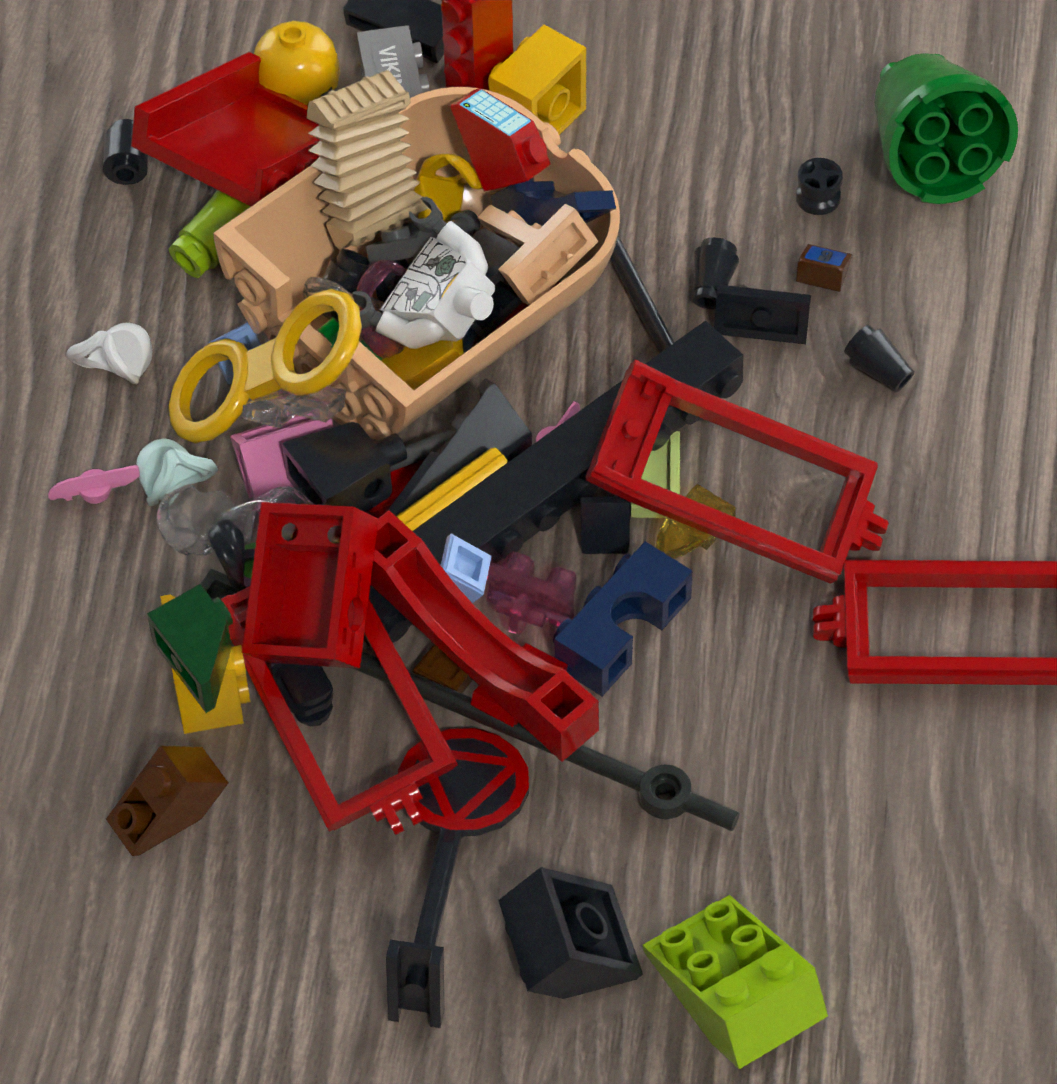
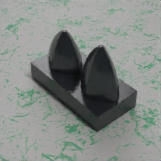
M744 284L737 287L719 285L716 298L714 329L725 336L806 345L811 295L754 289Z

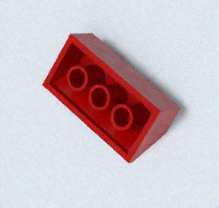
M441 0L446 88L470 87L489 90L488 78L492 69L498 63H503L514 53L512 0Z

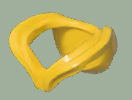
M438 154L423 162L416 179L420 183L413 191L423 197L432 199L442 212L443 220L447 223L455 214L461 212L464 185L468 183L471 188L477 190L482 189L475 168H472L469 162L458 155ZM451 164L461 174L453 177H443L435 173L440 168ZM428 208L420 212L418 218H427L431 210Z

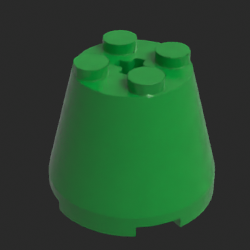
M921 53L911 55L898 62L887 64L880 72V82L876 89L874 103L884 160L888 171L896 183L905 191L918 196L921 201L927 203L947 204L958 202L984 190L983 183L998 170L1004 161L1010 162L1018 139L1017 117L1010 102L993 83L946 60L940 54Z

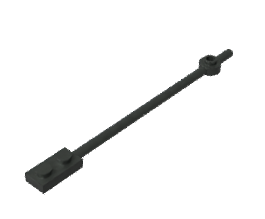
M210 569L201 582V586L212 600L217 597L222 599L241 591L231 584L227 575L214 569ZM362 651L360 669L355 670L391 685L377 657ZM408 671L423 699L552 754L519 722L514 727H511L472 706L471 697ZM583 745L565 759L639 791L640 803L643 809L655 818L673 819L687 812L729 831H733L738 822L740 812L691 792V781L688 775L676 766L667 764L657 765L644 772ZM666 793L673 796V798L662 800L657 796Z

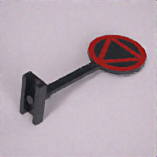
M476 728L441 731L458 766L418 787L423 799L414 804L423 820L420 824L426 829L440 833L414 943L391 939L386 954L388 1021L399 1022L401 1010L405 1009L430 1013V1027L441 1028L445 1011L444 947L436 945L461 839L464 836H479L502 828L520 813L529 795L528 766L519 750L501 736ZM422 741L407 751L398 768V773L430 757Z

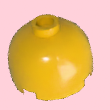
M302 21L279 23L268 29L256 44L254 54L261 58L259 83L265 88L285 94L308 105L310 101L322 97V94L331 87L332 90H335L340 77V66L334 43L318 26Z

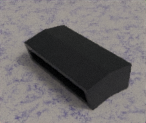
M348 0L342 8L346 25L360 31H370L409 25L412 43L420 42L424 58L438 63L444 55L441 5L431 0Z

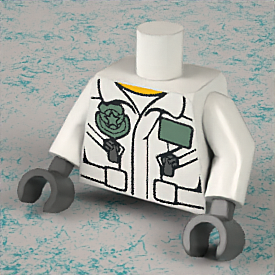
M428 197L421 198L423 203L431 210L427 218L419 219L411 211H409V215L421 231L425 233L435 231L438 236L437 238L430 237L381 307L380 310L383 314L375 310L372 300L367 293L363 291L352 293L354 301L359 306L364 307V310L360 311L361 329L374 325L377 327V333L413 349L438 342L439 340L458 341L462 339L475 319H486L491 314L494 305L491 296L495 292V285L485 276L488 264L482 247L454 222L449 221L446 223L443 220L440 209Z

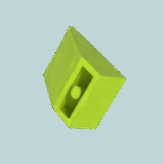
M730 895L708 905L704 910L678 925L666 929L662 934L642 945L646 956L710 1043L738 1069L743 1068L828 1017L815 967Z

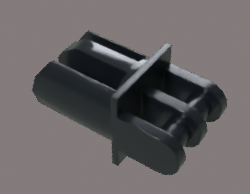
M284 663L270 664L271 674L286 704L300 723L311 727L320 726L328 720L333 710L332 700L334 693L332 684L322 666Z

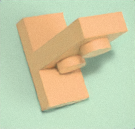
M564 204L543 226L538 223L530 226L515 211L511 210L505 213L492 205H489L477 217L485 229L519 247L498 270L520 300L527 305L532 304L547 293L599 242L577 210L567 204Z

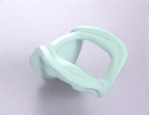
M157 439L147 444L140 451L136 463L140 472L139 480L148 496L146 500L149 506L158 504L159 500L179 488L211 478L218 471L217 465L212 459L191 455L183 446L170 439Z

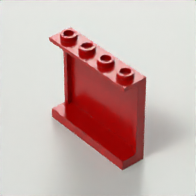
M247 52L135 106L131 147L249 206H253L311 166L320 157L308 151L320 141L308 134L319 125L307 119L308 105L285 94L267 89L259 83L261 58L251 52Z

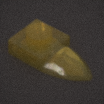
M696 484L685 496L736 517L735 506L699 484ZM666 517L657 536L656 548L675 559L696 550L700 546L707 550L717 540V537Z

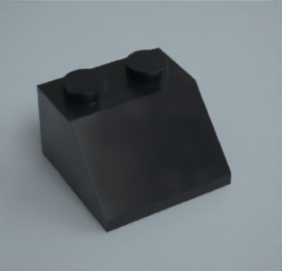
M540 867L498 900L505 920V929L511 939L520 967V976L528 992L566 999L634 981L643 975L613 885Z

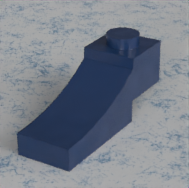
M534 177L529 181L507 186L491 195L492 206L505 213L511 210L515 211L530 226L534 223L543 226L564 204L575 208L585 223L616 209L613 190L573 192L565 195L555 190L553 181L534 182Z

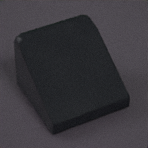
M619 496L581 497L582 553H628L630 550V502Z

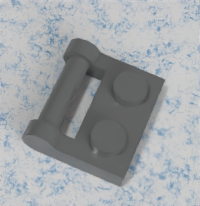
M470 210L461 211L450 220L471 237L480 229L478 216ZM413 221L404 222L401 227L382 231V240L366 246L369 263L371 265L417 257L429 238H437L438 234L435 231L431 233L421 231Z

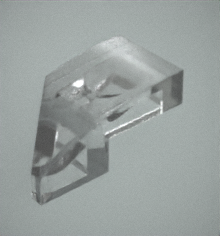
M327 386L320 392L304 396H297L283 390H278L243 405L242 419L275 428H281L295 415L326 423L345 407L346 389Z

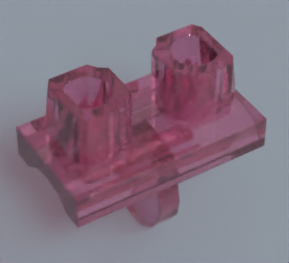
M512 551L501 565L491 563L489 566L487 602L497 605V613L510 617L508 630L518 635L524 631L528 623L541 628L545 622L560 626L567 618H574L575 572L561 567L552 568L545 581L533 577L535 572L534 561L529 556Z

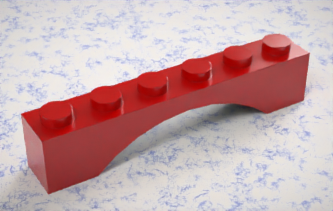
M390 510L378 518L370 584L561 762L599 731V701L563 668L550 664L531 654L497 628L456 586L437 562L424 541Z

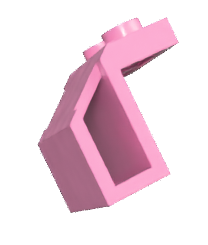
M321 407L230 436L246 492L249 498L253 497L258 516H260L261 502L276 503L275 494L294 487L286 475L282 443L334 427L331 415Z

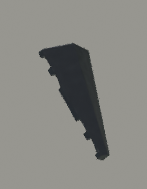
M485 378L479 384L477 390L480 392V400L468 416L458 413L451 423L457 431L436 452L431 451L388 509L395 516L405 511L490 448H497L505 456L508 463L532 446L531 431L495 383Z

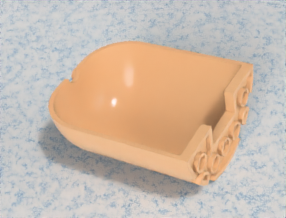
M449 87L427 91L411 97V103L399 112V114L410 118L399 126L409 132L400 141L411 144L401 153L413 159L406 168L417 173L410 178L416 180L423 162L438 154L458 155L469 162L472 168L474 167L450 105L479 88ZM485 90L533 120L540 137L546 144L547 155L551 165L535 175L534 182L553 181L555 190L565 195L573 192L613 190L616 209L586 223L599 242L560 279L561 282L486 338L482 339L477 335L470 350L415 390L410 388L360 342L370 333L380 344L388 339V337L377 333V327L374 325L361 329L358 347L345 370L333 383L320 392L305 396L314 405L321 407L329 413L331 418L340 425L349 422L359 423L371 439L380 440L393 433L398 434L578 300L599 279L608 265L615 248L620 224V209L614 189L607 178L591 163L589 157L582 150L572 149L568 153L562 151L558 147L561 143L560 136L551 124L543 123L524 106L499 93ZM448 164L437 170L435 174L443 177H453L461 173L451 164ZM311 166L213 233L218 259L224 276L229 280L234 278L239 292L244 297L242 301L237 303L253 332L259 334L264 331L268 341L276 338L284 320L294 308L313 293H316L331 258L337 257L340 252L335 246L326 225L333 216L322 213L330 203L318 199L327 188L313 183L323 172ZM466 183L464 185L461 211L470 210L479 216L489 205H492L491 195L506 187L484 192L483 188L479 190L473 189ZM480 222V229L485 228ZM381 233L376 234L372 240L366 239L359 246L351 245L344 249L355 251L368 258L366 246L382 240ZM374 264L371 272L374 279L367 294L370 296L375 310L383 314L380 310L381 305L376 294L375 272L377 266ZM322 314L311 321L302 332L296 344L293 363L297 374L310 372L319 366L332 350V344L318 331L322 325L330 320Z

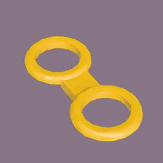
M329 289L313 293L300 302L284 320L276 338L248 351L243 343L227 338L210 342L201 348L182 368L172 388L168 405L170 424L181 439L195 444L210 441L232 426L242 414L249 398L256 401L280 389L297 396H304L320 392L333 383L349 365L358 347L362 328L358 305L348 293ZM336 311L340 326L337 340L331 352L319 366L310 372L297 374L294 370L293 356L302 332L311 321L321 314ZM230 360L233 365L234 375L231 389L224 402L215 413L205 420L193 422L190 413V403L199 380L208 369L218 362Z

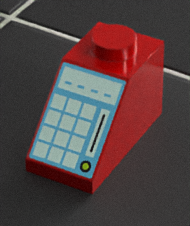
M481 88L475 89L450 105L484 192L529 181L551 165L547 155L546 144L540 137L535 122Z

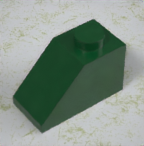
M201 584L150 611L147 613L152 642L205 713H207L216 706L232 646L228 626L233 624V620L224 602L219 597L212 600Z

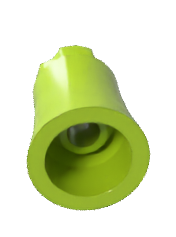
M216 190L197 215L179 232V237L168 249L171 257L187 274L194 278H199L205 271L214 269L220 262L213 233L251 206Z

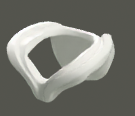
M120 323L107 331H98L89 339L71 346L67 350L66 357L79 366L104 369L125 378L132 384H138L140 377L151 363L152 344L148 333L141 326L133 323Z

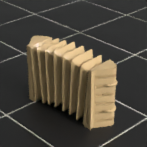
M389 70L371 77L365 76L361 81L337 91L331 90L327 95L312 100L308 104L307 119L319 125L308 134L320 140L308 150L320 156L311 167L323 172L313 183L327 188L318 199L330 203L322 213L333 216L326 225L335 246L339 250L351 245L359 246L366 239H374L375 235L382 231L401 227L408 220L413 221L410 218L409 211L418 218L420 212L428 209L421 200L423 196L412 191L420 183V181L410 178L417 172L406 168L413 159L401 154L411 146L409 143L400 141L409 132L399 127L410 119L399 114L411 103L409 92L404 90Z

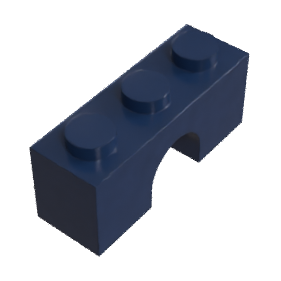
M644 541L632 555L628 553L621 558L615 567L613 576L603 587L596 586L589 593L582 610L573 619L567 618L560 624L553 637L555 658L568 664L567 672L575 680L603 697L632 665L633 636L617 625L626 620L640 619L649 622L662 631L691 599L693 570Z

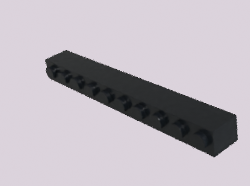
M707 321L702 322L645 363L677 381L719 398L726 399L731 397L743 383L744 355ZM622 381L416 528L413 532L424 541L437 562L441 565L447 536L453 534L491 555L490 568L501 559H508L514 556L521 549L523 543L538 532L551 529L558 522L561 515L576 504H581V497H593L600 487L586 481V474ZM669 405L651 451L660 449L673 433L686 424L691 425L695 423L700 417ZM370 585L369 600L391 641L396 642L406 634L409 627L413 624ZM364 635V641L370 646L369 642L367 641Z

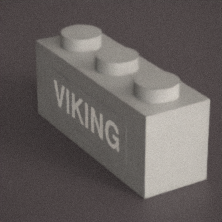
M409 25L357 32L362 78L365 76L371 77L389 70L404 90L409 92L410 98L430 91L427 74L418 73V69L423 68L422 49L420 42L412 43Z

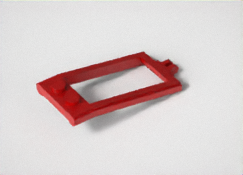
M636 359L630 364L625 373L586 474V481L631 503L829 584L837 581L838 576L841 575L849 550L859 551L861 547L872 551H879L883 539L877 534H885L889 525L886 519L873 513L875 505L867 500L878 468L877 462L677 381ZM668 406H673L846 477L820 552L641 479Z
M845 560V595L834 597L832 605H821L813 609V621L816 623L813 626L814 639L818 641L833 640L835 646L847 647V669L850 684L1057 685V658L870 656L868 587L1057 588V561Z
M250 586L221 599L228 608L233 620V624L228 627L230 639L234 646H243ZM368 600L364 635L430 757L340 804L337 803L265 661L243 654L245 668L329 832L335 831L372 812L376 822L386 818L394 834L397 835L405 831L396 815V812L404 808L414 826L423 821L414 804L423 799L418 787L453 770L458 764L370 600Z

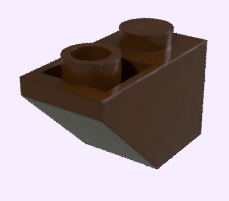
M160 745L106 820L131 856H139L200 821L229 782L203 747Z

